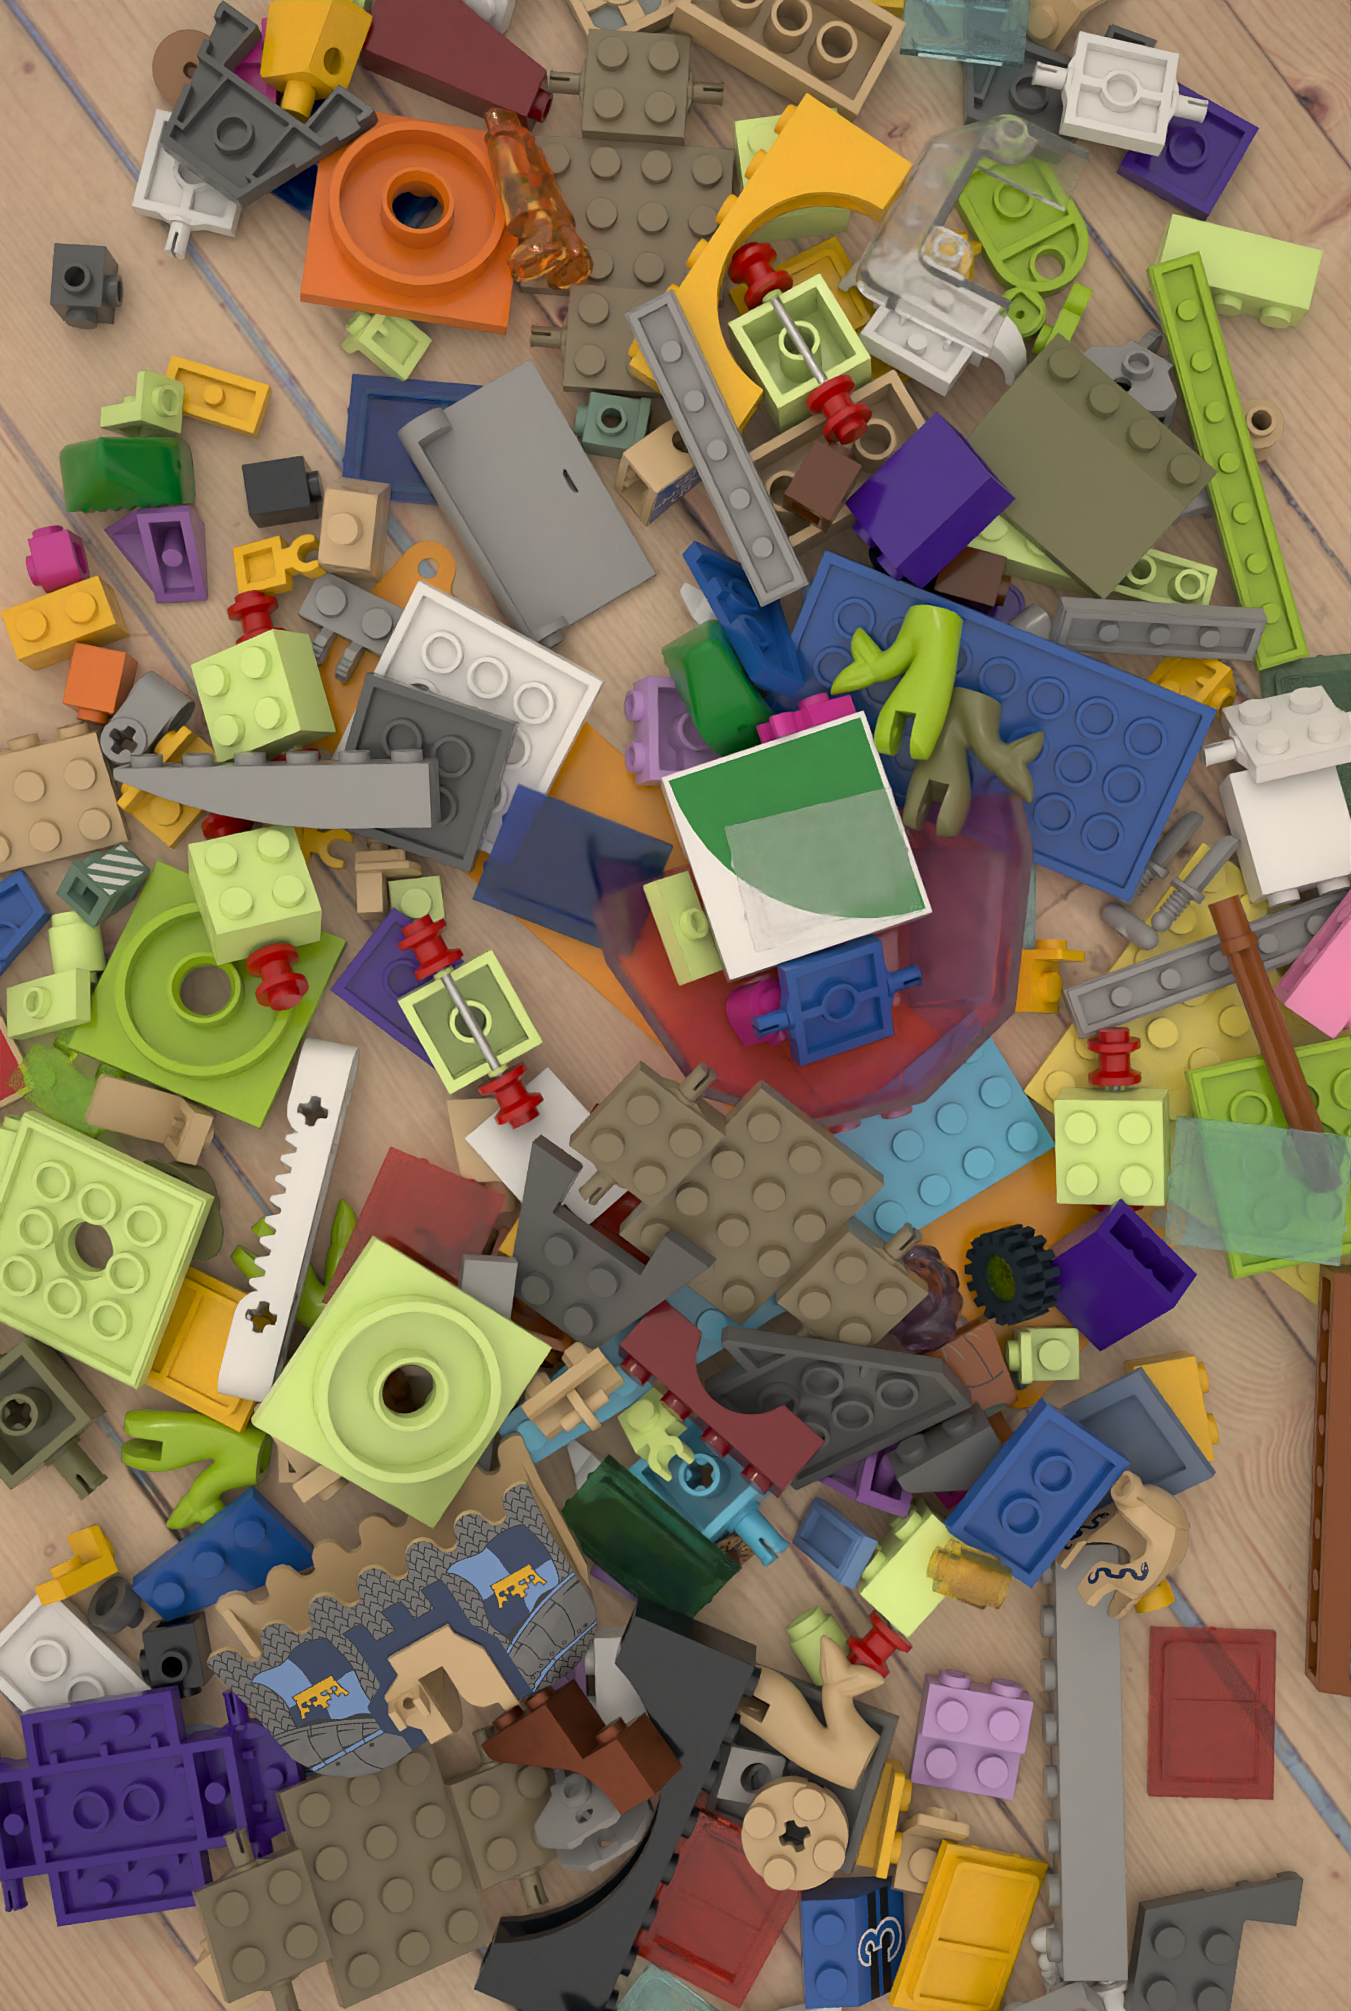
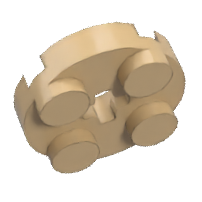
M800 1776L777 1778L761 1787L747 1808L741 1833L742 1845L752 1868L764 1878L766 1884L771 1888L779 1891L814 1888L830 1879L844 1863L849 1838L848 1818L838 1797L825 1786L823 1789L815 1783L808 1782V1778ZM794 1820L798 1827H808L810 1833L804 1836V1844L794 1845L792 1841L786 1842L783 1839L782 1835L787 1830L786 1822Z

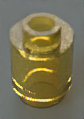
M950 1539L944 1548L940 1546L935 1547L928 1563L926 1577L933 1579L932 1589L936 1593L984 1610L987 1606L999 1609L1005 1600L1010 1586L1012 1568L1001 1564V1558Z

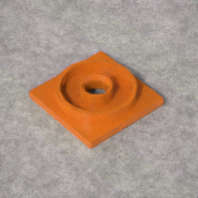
M375 112L378 122L373 128L319 161L300 302L506 335L531 139ZM406 192H410L418 197L433 196L441 203L443 214L433 226L425 229H415L402 224L393 212L392 204L396 197Z

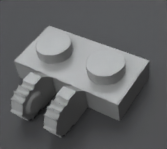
M326 572L323 576L315 579L298 615L302 619L322 628L312 645L318 668L326 661L337 636L350 642V645L340 658L335 672V679L346 683L352 677L365 650L379 657L382 656L404 609L332 573Z

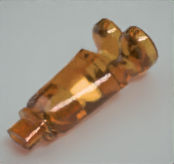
M497 107L489 109L484 114V120L488 128L484 141L487 147V156L505 215L509 235L525 239L512 250L507 262L512 279L517 282H528L544 275L547 286L552 290H564L570 288V284L581 283L591 274L594 262L587 245L575 230L574 216L568 208L541 147L536 145V138L531 131L521 126L515 112Z

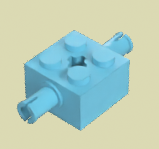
M689 1418L684 1421L687 1430L679 1435L678 1438L692 1449L694 1461L691 1464H688L677 1454L674 1455L668 1464V1469L673 1477L669 1482L656 1474L650 1468L649 1463L643 1458H640L626 1472L695 1552H704L722 1541L729 1533L736 1532L761 1560V1564L764 1567H768L779 1558L776 1554L779 1552L783 1554L790 1546V1543L777 1532L759 1511L760 1503L771 1492L768 1491L765 1495H761L754 1490L740 1475L744 1468L729 1454L722 1459L713 1453L700 1439L703 1431ZM701 1466L714 1469L710 1475L713 1480L711 1486L699 1485V1482L703 1479V1475L699 1470Z

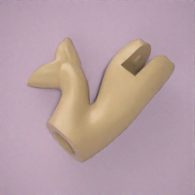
M822 1635L820 1638V1674L824 1683L822 1687V1707L827 1727H824L813 1713L801 1691L790 1680L770 1668L755 1665L762 1668L753 1695L770 1706L753 1697L747 1699L742 1696L735 1713L741 1715L740 1724L803 1769L832 1783L854 1790L874 1754L880 1740V1735L860 1716L853 1704V1697L881 1686L885 1683L884 1678L877 1671L867 1666L850 1665L843 1649L834 1640Z

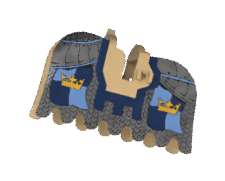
M512 1432L499 1442L497 1455L500 1465L495 1471H484L476 1463L434 1529L408 1514L407 1519L399 1524L392 1523L381 1513L373 1512L366 1514L360 1520L358 1527L361 1545L358 1548L346 1549L335 1539L327 1538L320 1540L314 1546L312 1552L315 1571L310 1575H300L291 1566L281 1564L274 1566L267 1574L266 1587L269 1596L265 1600L255 1601L245 1592L238 1590L228 1592L219 1597L215 1608L220 1612L252 1657L246 1656L237 1647L226 1646L212 1652L207 1660V1665L246 1704L291 1759L323 1775L353 1778L376 1773L398 1762L427 1740L431 1744H435L458 1732L462 1727L463 1720L459 1693L471 1705L486 1707L499 1702L502 1708L507 1711L529 1698L532 1693L560 1680L571 1672L586 1656L597 1630L596 1607L592 1590L590 1589L587 1559L578 1539L541 1478L520 1432Z

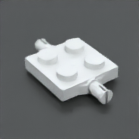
M1079 31L1075 40L1072 59L1067 69L1037 61L1032 77V85L1036 84L1061 90L1063 111L1059 134L1154 156H1159L1165 145L1167 127L1173 116L1202 123L1208 108V100L1179 95L1176 80L1178 53Z
M156 109L132 208L138 215L160 219L171 225L163 252L167 256L175 258L176 255L178 259L183 260L185 259L191 231L206 230L235 237L242 208L165 152L160 140L172 112Z
M1322 685L1312 688H1299L1290 693L1264 699L1247 700L1242 704L1221 708V726L1229 739L1206 745L1202 744L1199 750L1204 767L1234 760L1248 769L1256 784L1351 762V711L1345 712L1337 708Z

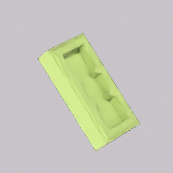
M684 871L643 885L678 985L680 986L723 970L709 930L707 917L702 911L689 872Z
M73 968L7 987V1038L24 1040L91 1022L89 970Z

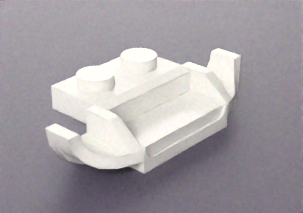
M916 252L910 258L895 254H874L864 257L854 263L838 285V288L845 292L852 286H862L876 293L873 308L877 311L859 335V339L867 352L944 397L969 363L979 367L985 357L992 359L1001 367L1005 374V383L1009 386L1013 384L1026 368L1027 355L1022 336L1014 322L1001 310L1003 302Z

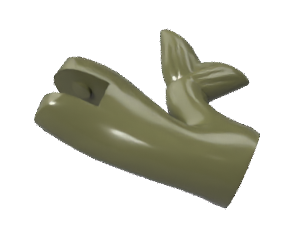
M953 687L947 716L935 748L928 760H917L904 804L903 826L920 831L926 822L932 803L936 802L942 804L936 824L937 836L954 838L960 833L967 819L971 804V782L967 760L969 749L973 751L983 767L995 773L999 781L1026 803H1031L1034 795V781L1027 766L1040 754L1044 744V732L1039 731L1010 743H1005L1000 738V722L1003 710L1001 704L992 697L980 692Z

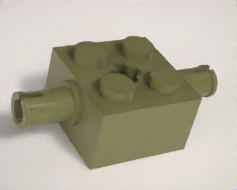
M32 1337L22 1340L8 1353L0 1354V1478L12 1490L29 1480L45 1465L47 1468L53 1465L82 1501L96 1490V1487L104 1483L108 1477L99 1470L77 1444L81 1440L78 1436L107 1411L52 1347ZM24 1402H27L32 1409L29 1413L30 1417L27 1419L22 1417L20 1413L25 1407Z

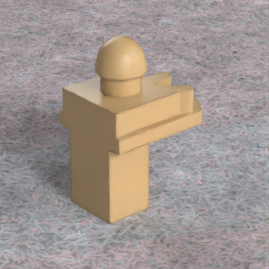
M367 838L366 847L369 848V851H355L357 914L362 920H382L388 915V881L421 878L422 865L413 862L411 854L405 853V850L389 849L392 847L391 845Z

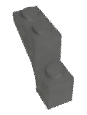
M978 1402L972 1407L943 1420L941 1424L924 1434L912 1435L904 1439L887 1456L898 1482L909 1493L970 1490L1004 1445Z

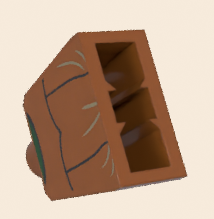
M984 1315L913 1353L942 1358L971 1391L972 1406L979 1402L1002 1443L1009 1440L1013 1432L1001 1410L1018 1401V1397L993 1328Z

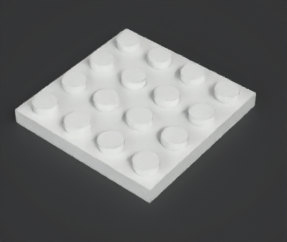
M421 580L418 581L374 673L519 722L481 846V850L509 865L516 857L606 680L430 583ZM355 712L331 760H339L338 752L345 750Z

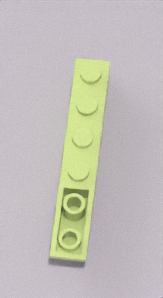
M1000 515L967 545L968 547L1007 557L1003 574L1093 597ZM1150 548L1106 599L1209 605L1218 569Z

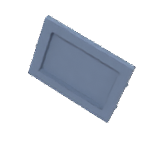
M1142 1367L1058 1408L1123 1453L1130 1462L1124 1471H1130L1139 1476L1142 1484L1156 1485L1165 1489L1171 1495H1176L1212 1478L1216 1473ZM1111 1488L1091 1513L1114 1502L1111 1496Z

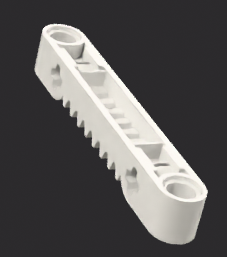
M312 1037L305 1039L287 1104V1118L295 1133L287 1134L285 1140L295 1153L281 1155L280 1161L290 1173L276 1175L275 1181L285 1193L272 1195L270 1198V1202L280 1214L266 1216L265 1223L275 1232V1235L260 1237L259 1241L270 1255L257 1257L254 1261L255 1265L265 1273V1276L250 1278L249 1285L255 1291L240 1300L234 1312L219 1372L218 1394L262 1403L284 1369L357 1074L360 1056L359 1047ZM317 1107H322L327 1118H319L315 1122V1126H310L305 1114H314ZM266 1308H269V1312L277 1321L275 1325H266L263 1333H260V1328L252 1320L255 1315L263 1316Z

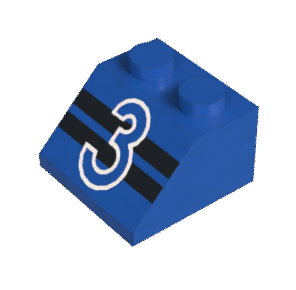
M875 1876L830 1878L814 1888L798 1890L802 1986L806 2009L859 2007L891 1992L905 1951L903 1892L890 1889L892 1876H887V1879Z

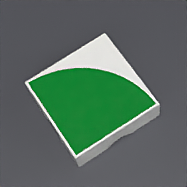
M864 710L661 778V789L684 857L692 868L702 897L703 912L707 917L709 930L727 983L775 968L777 964L869 934H876L924 918L932 913Z

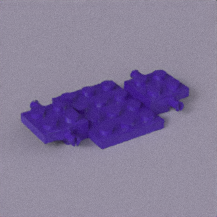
M178 1685L28 1709L20 1715L27 1758L16 1760L1 1757L0 1753V1881L5 1911H17L28 1906L23 1877L48 1874L57 1927L194 1907L196 1904L191 1890L213 1882L208 1849L227 1847L226 1840L223 1837L225 1833L229 1831L234 1832V1829L246 1826L254 1858H262L274 1853L272 1838L286 1831L274 1792L306 1780L304 1765L291 1759L257 1718H250L248 1707L231 1689L222 1693L228 1723L220 1728L194 1731L188 1738Z

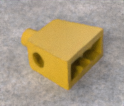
M351 0L270 1L260 75L264 82L284 94L281 103L282 109L305 124L311 117L315 100L327 99L339 84L345 89L348 88L371 25L372 15Z

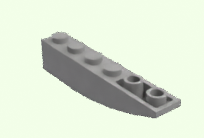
M422 749L391 750V759H371L370 750H345L338 752L339 760H318V751L286 752V761H267L266 752L234 753V762H215L214 753L182 754V762L163 763V754L150 753L130 755L131 763L113 769L114 780L164 799L220 815L273 825L319 829L431 828L441 821L438 758H423Z

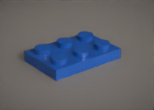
M1041 1397L949 1515L944 1525L950 1534L1032 1589L1130 1462L1123 1453Z

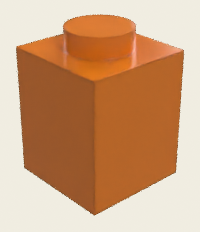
M75 642L62 703L78 712L77 720L106 726L109 718H113L133 688L138 662L126 652Z

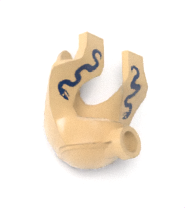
M1124 1471L1111 1487L1110 1491L1114 1502L1091 1513L1055 1558L1058 1564L1066 1570L1087 1543L1106 1542L1126 1549L1130 1554V1563L1120 1565L1102 1560L1092 1566L1076 1587L1085 1603L1092 1607H1095L1104 1595L1116 1589L1117 1591L1114 1593V1599L1110 1602L1108 1612L1109 1617L1117 1619L1125 1617L1128 1611L1132 1610L1133 1606L1139 1602V1599H1142L1144 1595L1157 1587L1182 1562L1189 1546L1190 1522L1180 1502L1159 1486L1142 1484L1140 1477L1130 1471Z

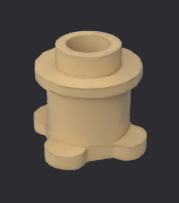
M1255 398L1243 403L1242 409L1253 450L1257 457L1256 461L1261 463L1269 457V447L1275 444L1281 437L1285 421L1282 411L1275 403L1268 399ZM1252 422L1258 424L1261 430L1256 429Z

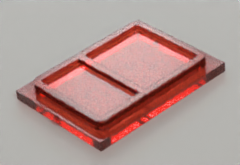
M390 1146L322 1303L328 1304L373 1235L458 1287L462 1254H482L507 1196L478 1184L475 1179H466L433 1165L426 1158L419 1159Z
M1150 1626L1147 1750L1148 1796L1181 1797L1183 1799L1189 1797L1274 1800L1275 1630L1216 1628L1214 1626L1209 1628Z
M701 1807L690 1838L684 1839L678 1851V1854H680L679 1861L671 1882L668 1886L661 1883L654 1898L659 1900V1906L653 1923L648 1932L639 1929L634 1943L639 1945L637 1955L740 2009L804 1890L786 1889L779 1891L768 1886L764 1878L756 1873L747 1860L742 1845V1828Z

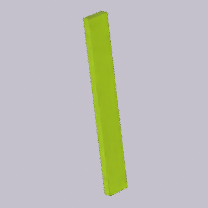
M1200 251L1149 266L1146 273L1169 357L1173 364V371L1195 452L1218 472L1205 488L1238 607L1263 608L1268 619L1253 659L1255 671L1309 656L1308 648Z

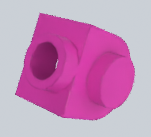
M59 525L47 526L34 530L32 532L33 538L27 539L31 555L26 556V567L34 586L41 585L48 594L90 578L82 538L68 529L63 530V527Z
M764 979L739 986L728 997L726 1004L728 1020L745 1047L763 1042L773 1046L788 1038L786 1030H782L758 1039L752 1029V1017H757L780 1008L782 995L778 980Z

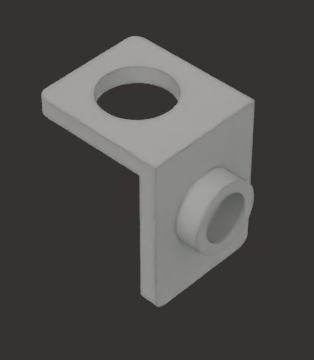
M732 1741L730 1746L721 1743L715 1760L720 1762V1768L711 1791L716 1798L751 1804L753 1797L759 1789L749 1791L742 1788L741 1775L744 1769L753 1763L766 1765L768 1777L764 1783L765 1785L772 1780L781 1778L786 1760L779 1753L739 1746L734 1741Z

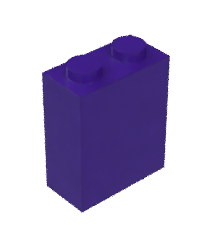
M936 412L845 502V505L857 519L852 525L857 535L871 548L877 545L882 551L877 561L884 570L896 581L899 582L905 576L922 589L1016 498L966 438Z
M1119 1199L1049 1247V1249H1053L1056 1256L1050 1260L1051 1266H1059L1060 1276L1053 1278L1054 1282L1061 1284L1060 1293L1053 1295L1058 1300L1055 1307L1100 1352L1173 1309L1197 1276L1122 1199Z

